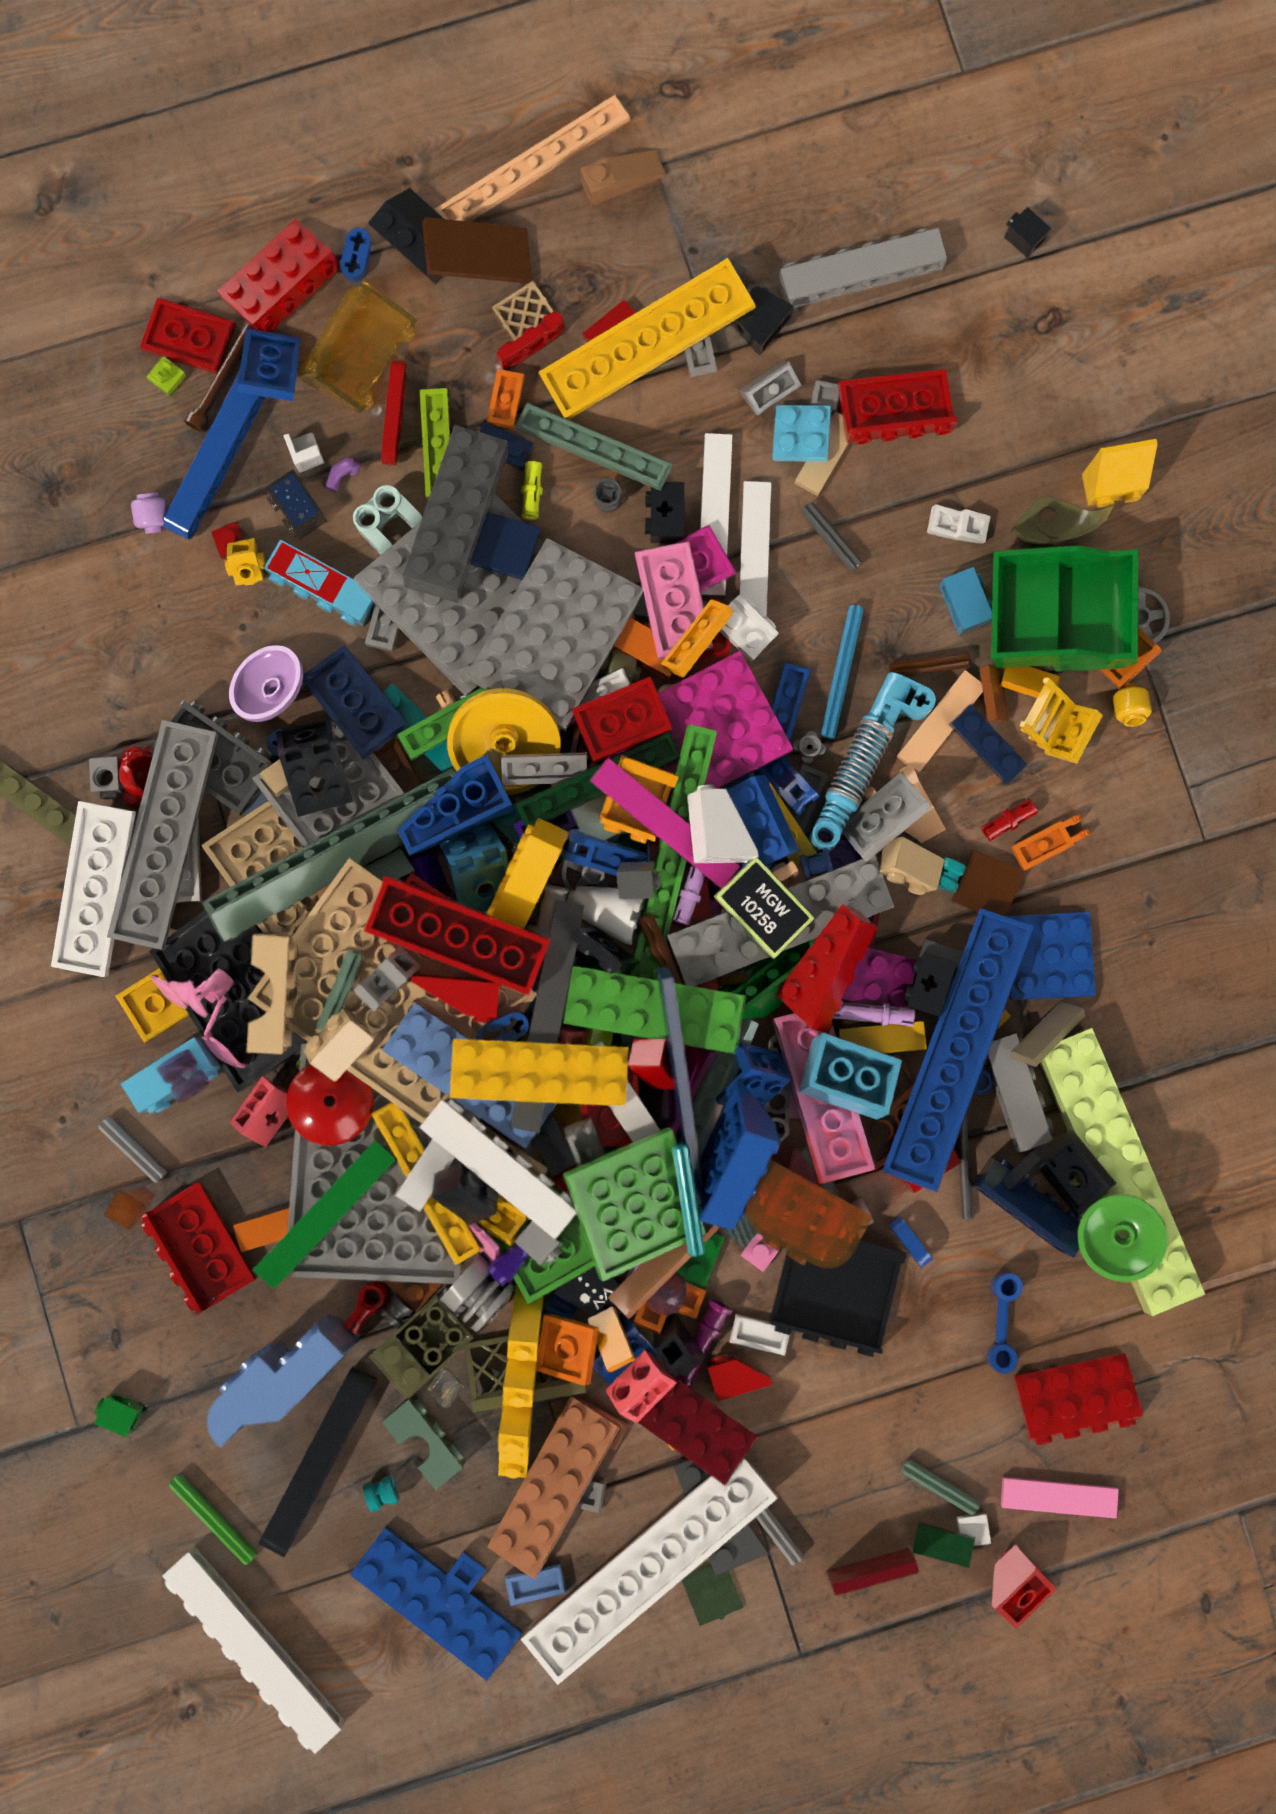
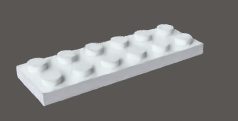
M78 801L51 967L100 977L109 976L115 939L108 938L107 935L131 844L136 811Z

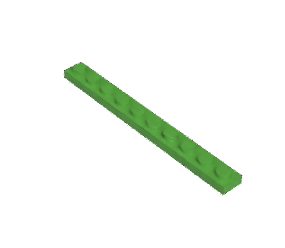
M687 724L675 774L678 776L675 788L672 787L668 807L689 825L690 817L687 796L697 791V787L705 784L717 734L715 730ZM660 839L654 863L655 871H660V888H656L654 898H646L642 917L647 914L654 915L667 943L666 935L670 931L686 860ZM639 926L633 956L640 962L634 970L628 972V975L658 980L656 968H659Z

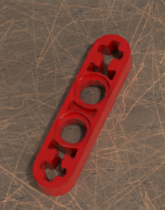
M392 360L390 365L381 449V462L383 465L396 466L398 462L407 379L406 361Z

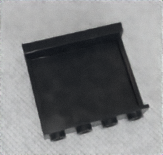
M793 1225L769 1323L775 1326L774 1331L791 1335L793 1330L803 1333L802 1338L809 1341L818 1342L819 1338L830 1340V1346L846 1350L847 1345L857 1347V1353L874 1357L875 1352L882 1354V1341L901 1263L904 1264L907 1253L847 1236L837 1238ZM816 1241L823 1242L824 1244L820 1247Z

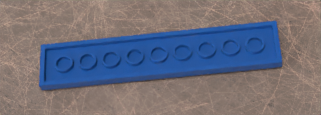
M981 908L979 909L882 1170L883 1173L936 1193L938 1192L1031 939L1034 926Z

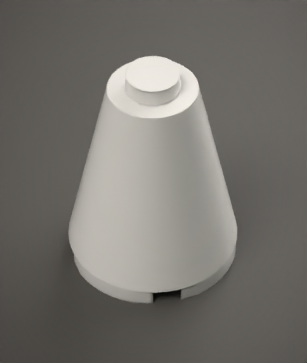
M577 886L576 890L570 891L567 902L585 905L582 920L624 944L633 945L638 934V920L642 916L646 898L619 899L618 888Z

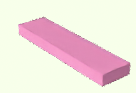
M1003 1477L1001 1507L1117 1518L1119 1489L1108 1486Z

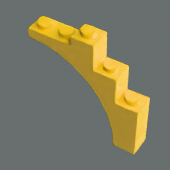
M517 1285L508 1338V1359L503 1387V1408L498 1444L499 1476H506L508 1478H525L528 1474L534 1387L544 1303L543 1296L527 1304Z

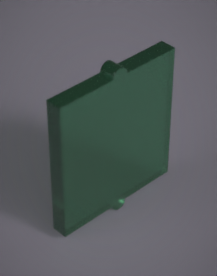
M701 1565L699 1570L688 1574L682 1579L700 1626L718 1618L723 1620L725 1615L744 1608L729 1571L715 1575L712 1565L707 1567Z

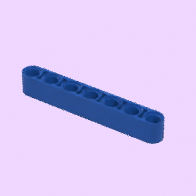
M239 374L163 520V528L188 540L192 539L197 532L266 398L264 396L237 392Z

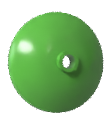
M1115 1194L1099 1199L1087 1209L1078 1229L1079 1248L1087 1264L1101 1276L1114 1281L1130 1282L1150 1275L1161 1264L1167 1250L1168 1236L1162 1217L1149 1203L1132 1195ZM1125 1229L1129 1232L1130 1236L1125 1239L1121 1238L1119 1231Z

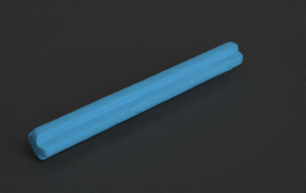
M850 605L848 608L821 730V736L828 739H834L837 733L864 611L863 607L857 605Z

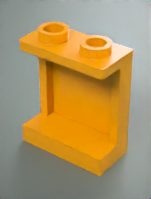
M621 755L618 766L666 805L671 788H675L678 776ZM606 797L598 819L604 824L603 829L616 834L623 830L631 833V839L646 844L647 839L655 842L656 835L610 797Z

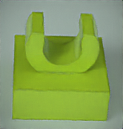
M163 356L146 377L170 397L187 375Z

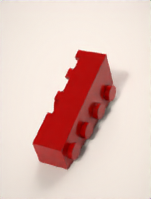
M842 904L775 995L811 1029L829 1034L833 1025L831 1024L832 1018L836 1011L839 1012L843 1004L841 1000L847 986L852 984L855 978V968L858 962L863 960L877 930V926L860 911Z

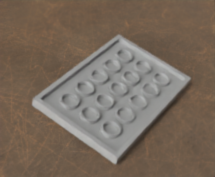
M547 538L467 673L466 679L486 690L509 688L529 693L549 708L559 728L566 731L574 718L572 709L580 706L641 600L644 592L643 588Z

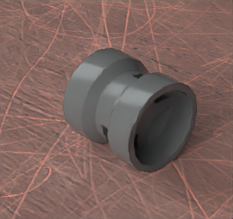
M605 478L595 485L594 502L600 511L611 513L616 511L621 504V488L613 479Z

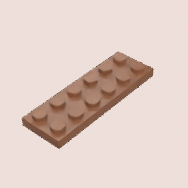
M575 1395L570 1396L487 1547L532 1579L537 1578L621 1425Z

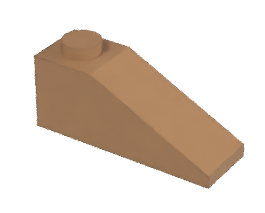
M655 150L607 157L580 168L581 184L591 207L666 176Z

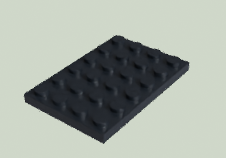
M204 910L167 938L165 950L153 948L149 952L169 983L171 981L179 983L192 981L195 989L204 980L207 981L217 969L224 971L234 981L235 984L224 995L227 1000L222 1004L211 1034L214 1039L230 1051L239 1063L248 1064L245 1068L234 1067L216 1057L238 1093L301 1050V1044H307L308 1041L292 1031V1045L287 1047V1051L283 1054L247 1052L248 1023L267 1013L248 999L265 975L261 969L251 965L253 935L263 934V932L256 924L243 931L239 936L224 941L215 930L206 910ZM205 997L200 1002L208 1014L206 1017L196 1013L190 1005L186 1009L202 1037L218 1002L215 1000L214 1003H211Z

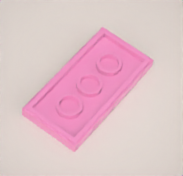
M689 541L635 552L658 660H662L668 655L704 609ZM712 641L706 650L713 649Z

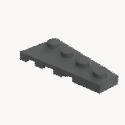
M688 1459L673 1464L685 1497L710 1476ZM748 1523L711 1554L709 1560L715 1575H719L766 1556L769 1553Z

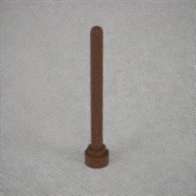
M247 322L198 408L189 411L184 419L186 425L200 433H203L207 427V419L209 417L207 413L243 352L246 328L254 329Z

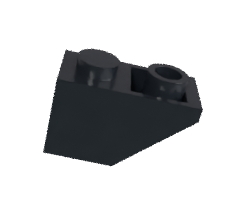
M675 1312L665 1319L659 1335L653 1333L655 1352L670 1374L687 1376L706 1358Z

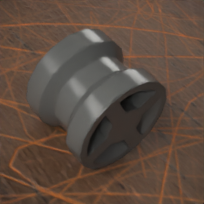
M395 1292L390 1296L388 1304L382 1305L378 1309L379 1313L398 1329L402 1326L403 1319L406 1316H411L414 1312Z

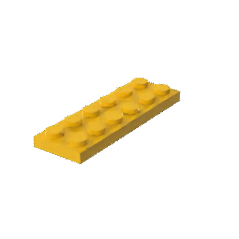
M453 1039L450 1098L626 1106L628 1047Z

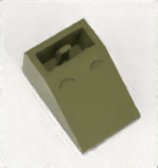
M435 1295L368 1357L405 1399H408L466 1346L473 1337ZM398 1338H399V1339L401 1340V1342L406 1346V1348L400 1343V1341L398 1340Z

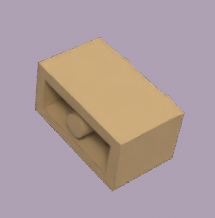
M899 837L883 848L879 862V872H882L888 881L904 885L908 888L909 892L923 895L925 892L937 890L945 859L904 837Z
M342 1008L337 1014L329 1018L326 1026L318 1035L313 1036L308 1041L303 1051L310 1064L335 1082L373 1042L374 1037L367 1026Z

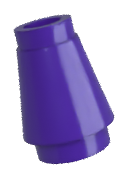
M515 1244L490 1262L491 1266L486 1271L495 1281L504 1286L506 1282L510 1283L529 1255L519 1245Z

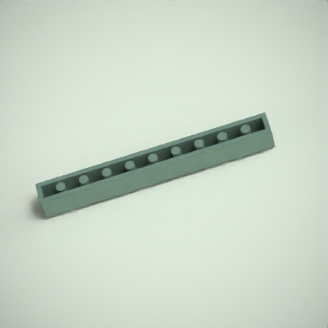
M452 768L203 901L202 904L215 930L224 941L235 938L246 929L265 922L270 916L281 910L289 909L294 903L316 894L318 890L331 884L349 858L366 867L371 861L390 854L393 849L404 844L397 830L421 806H424L436 794L438 789L449 782L456 772Z

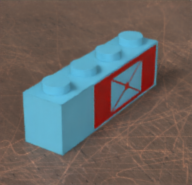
M281 539L264 567L268 575H270L268 578L270 581L280 587L286 584L294 588L292 592L304 600H307L308 597L316 600V605L328 613H331L332 610L341 614L340 619L351 626H355L357 623L364 627L375 608V603L354 582V579Z

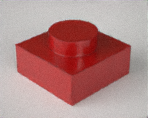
M237 522L211 531L221 559L227 558V543L244 540Z

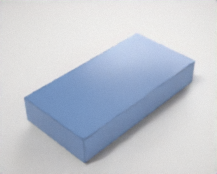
M561 1562L543 1566L538 1577L532 1579L522 1571L507 1574L504 1577L510 1606L567 1593Z

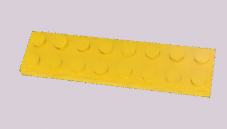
M727 258L538 373L563 417L569 420L755 309L756 306L730 260Z

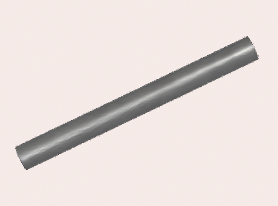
M966 1113L957 1138L958 1157L962 1162L959 1164L962 1219H973Z

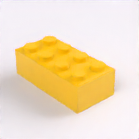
M540 818L537 819L534 826L529 824L487 914L525 928L569 832Z

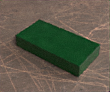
M919 1522L912 1553L969 1568L975 1537Z

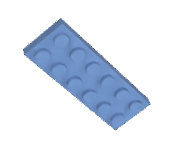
M415 1002L382 1051L450 1097L453 1039H471ZM452 1098L524 1148L528 1146L536 1132L510 1128L515 1101ZM545 1102L541 1125L557 1103Z

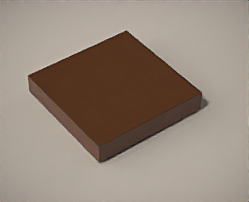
M972 850L966 864L967 868L958 882V889L953 894L951 902L976 913L981 908L1006 917L1025 872L976 850Z

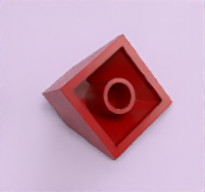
M1016 1544L1011 1549L1003 1552L1000 1560L994 1566L992 1606L1015 1629L1057 1590Z

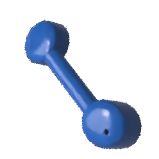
M1000 1272L991 1281V1291L998 1298L996 1341L987 1351V1362L992 1369L1002 1374L1014 1371L1017 1366V1354L1012 1347L1007 1345L1009 1301L1017 1299L1023 1290L1021 1279L1009 1272Z

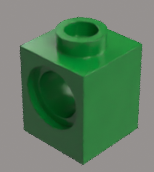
M113 1392L105 1398H101L94 1412L98 1416L94 1424L127 1437L133 1433L144 1406Z

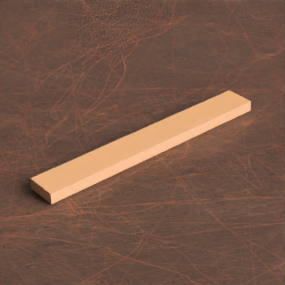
M616 95L441 204L435 208V211L444 219L471 222L629 122L630 116Z

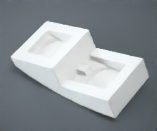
M936 504L931 509L927 533L954 540L983 544L986 542L990 516L967 509L958 511Z

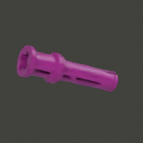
M715 1299L709 1300V1309L704 1319L698 1322L697 1328L699 1332L695 1338V1342L705 1356L713 1339L721 1336L722 1331L720 1329L727 1315H731L733 1311L730 1307ZM702 1362L687 1375L684 1384L692 1386ZM676 1375L675 1377L682 1381L685 1376Z

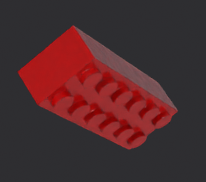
M391 876L384 877L364 928L366 933L526 995L530 994L551 940L548 937Z

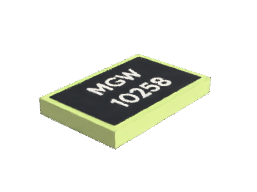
M758 858L750 860L714 896L772 958H775L814 919Z

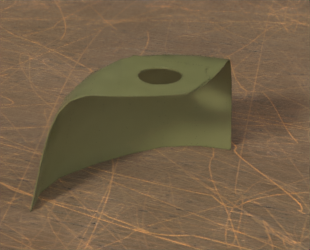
M1042 497L1036 500L1020 516L1011 532L1022 541L1035 545L1070 540L1095 531L1107 520L1114 506L1098 511H1087L1056 498ZM1045 507L1052 508L1056 513L1055 521L1051 524L1041 522L1039 519L1041 509ZM1053 537H1059V540L1057 541H1050L1049 539H1052Z

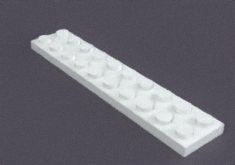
M746 1457L726 1486L712 1476H709L521 1637V1641L556 1684L559 1685L773 1503L778 1497L777 1494Z

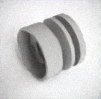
M481 1254L478 1255L440 1299L453 1312L465 1304L468 1307L462 1319L465 1323L475 1313L479 1317L471 1327L475 1332L492 1322L509 1302L512 1291L516 1287L510 1282L501 1291L497 1287L499 1285L497 1281L493 1280L491 1282L488 1279L489 1273L486 1271L491 1265Z

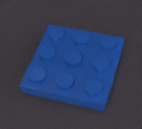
M1090 912L1006 916L1034 926L1031 939L1010 993V1000L1096 996Z

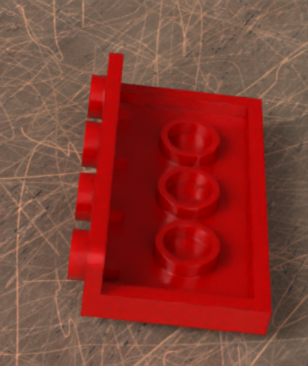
M294 219L216 292L254 330L273 332L284 319L292 314L309 296L314 294L328 278L335 274L340 264L332 250L297 219Z
M946 369L844 380L838 383L847 443L855 442L856 445H864L876 439L890 442L902 436L916 439L923 437L927 433H935L938 436L951 433L958 424V418L953 414Z
M201 1181L141 1215L143 1220L141 1226L147 1236H152L156 1242L155 1250L157 1255L163 1262L166 1261L171 1269L169 1272L170 1277L176 1286H181L185 1293L184 1301L191 1311L195 1310L199 1314L257 1279Z
M1126 1353L1013 1377L1028 1433L1027 1440L1028 1442L1035 1441L1036 1446L1052 1443V1437L1063 1435L1064 1440L1080 1437V1431L1091 1429L1092 1434L1109 1431V1425L1119 1424L1120 1428L1137 1425L1136 1420L1143 1416Z

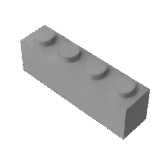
M1017 1033L993 1040L985 1062L988 1071L993 1077V1085L1015 1150L1023 1152L1053 1140L1051 1135L1054 1134V1128L1051 1120L1045 1118L1042 1110L1045 1107V1101L1041 1092H1036L1033 1083L1036 1080V1075L1032 1065H1027L1012 1058L1011 1051L1023 1040L1022 1037L1018 1038Z

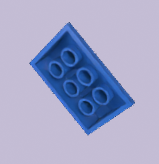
M739 1080L736 1081L700 1157L703 1187L697 1188L701 1222L731 1230L734 1229L738 1219L742 1220L744 1217L746 1204L749 1198L754 1197L757 1190V1182L760 1176L766 1174L768 1161L772 1153L775 1154L778 1151L780 1145V1137L777 1136L774 1121L745 1084Z

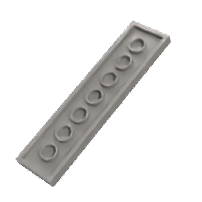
M162 720L107 935L108 938L165 950L219 735L217 732Z
M875 855L867 862L862 858L836 868L833 872L823 873L786 888L814 919L782 951L817 938L842 904L860 911L867 918L894 907L882 872H879L880 867ZM728 911L666 935L683 981L688 986H697L770 957Z

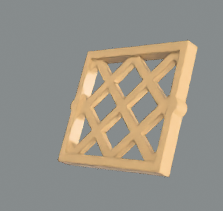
M533 281L492 306L493 311L503 324V328L508 331L513 340L522 336L523 328L536 327L539 318L543 319L545 315L540 314L542 305L546 306L549 312H554L548 304L546 297L542 295ZM528 290L526 298L520 297L521 294ZM532 290L536 291L540 297L539 300L530 299ZM516 300L525 302L524 310L514 309ZM510 301H512L510 308H509V307H504L505 304H507V303H509ZM529 303L538 304L537 313L527 311ZM500 310L509 312L508 321L503 319L499 313ZM513 313L522 314L521 323L511 321ZM526 315L536 317L534 326L524 324ZM510 325L520 327L518 336L513 334Z

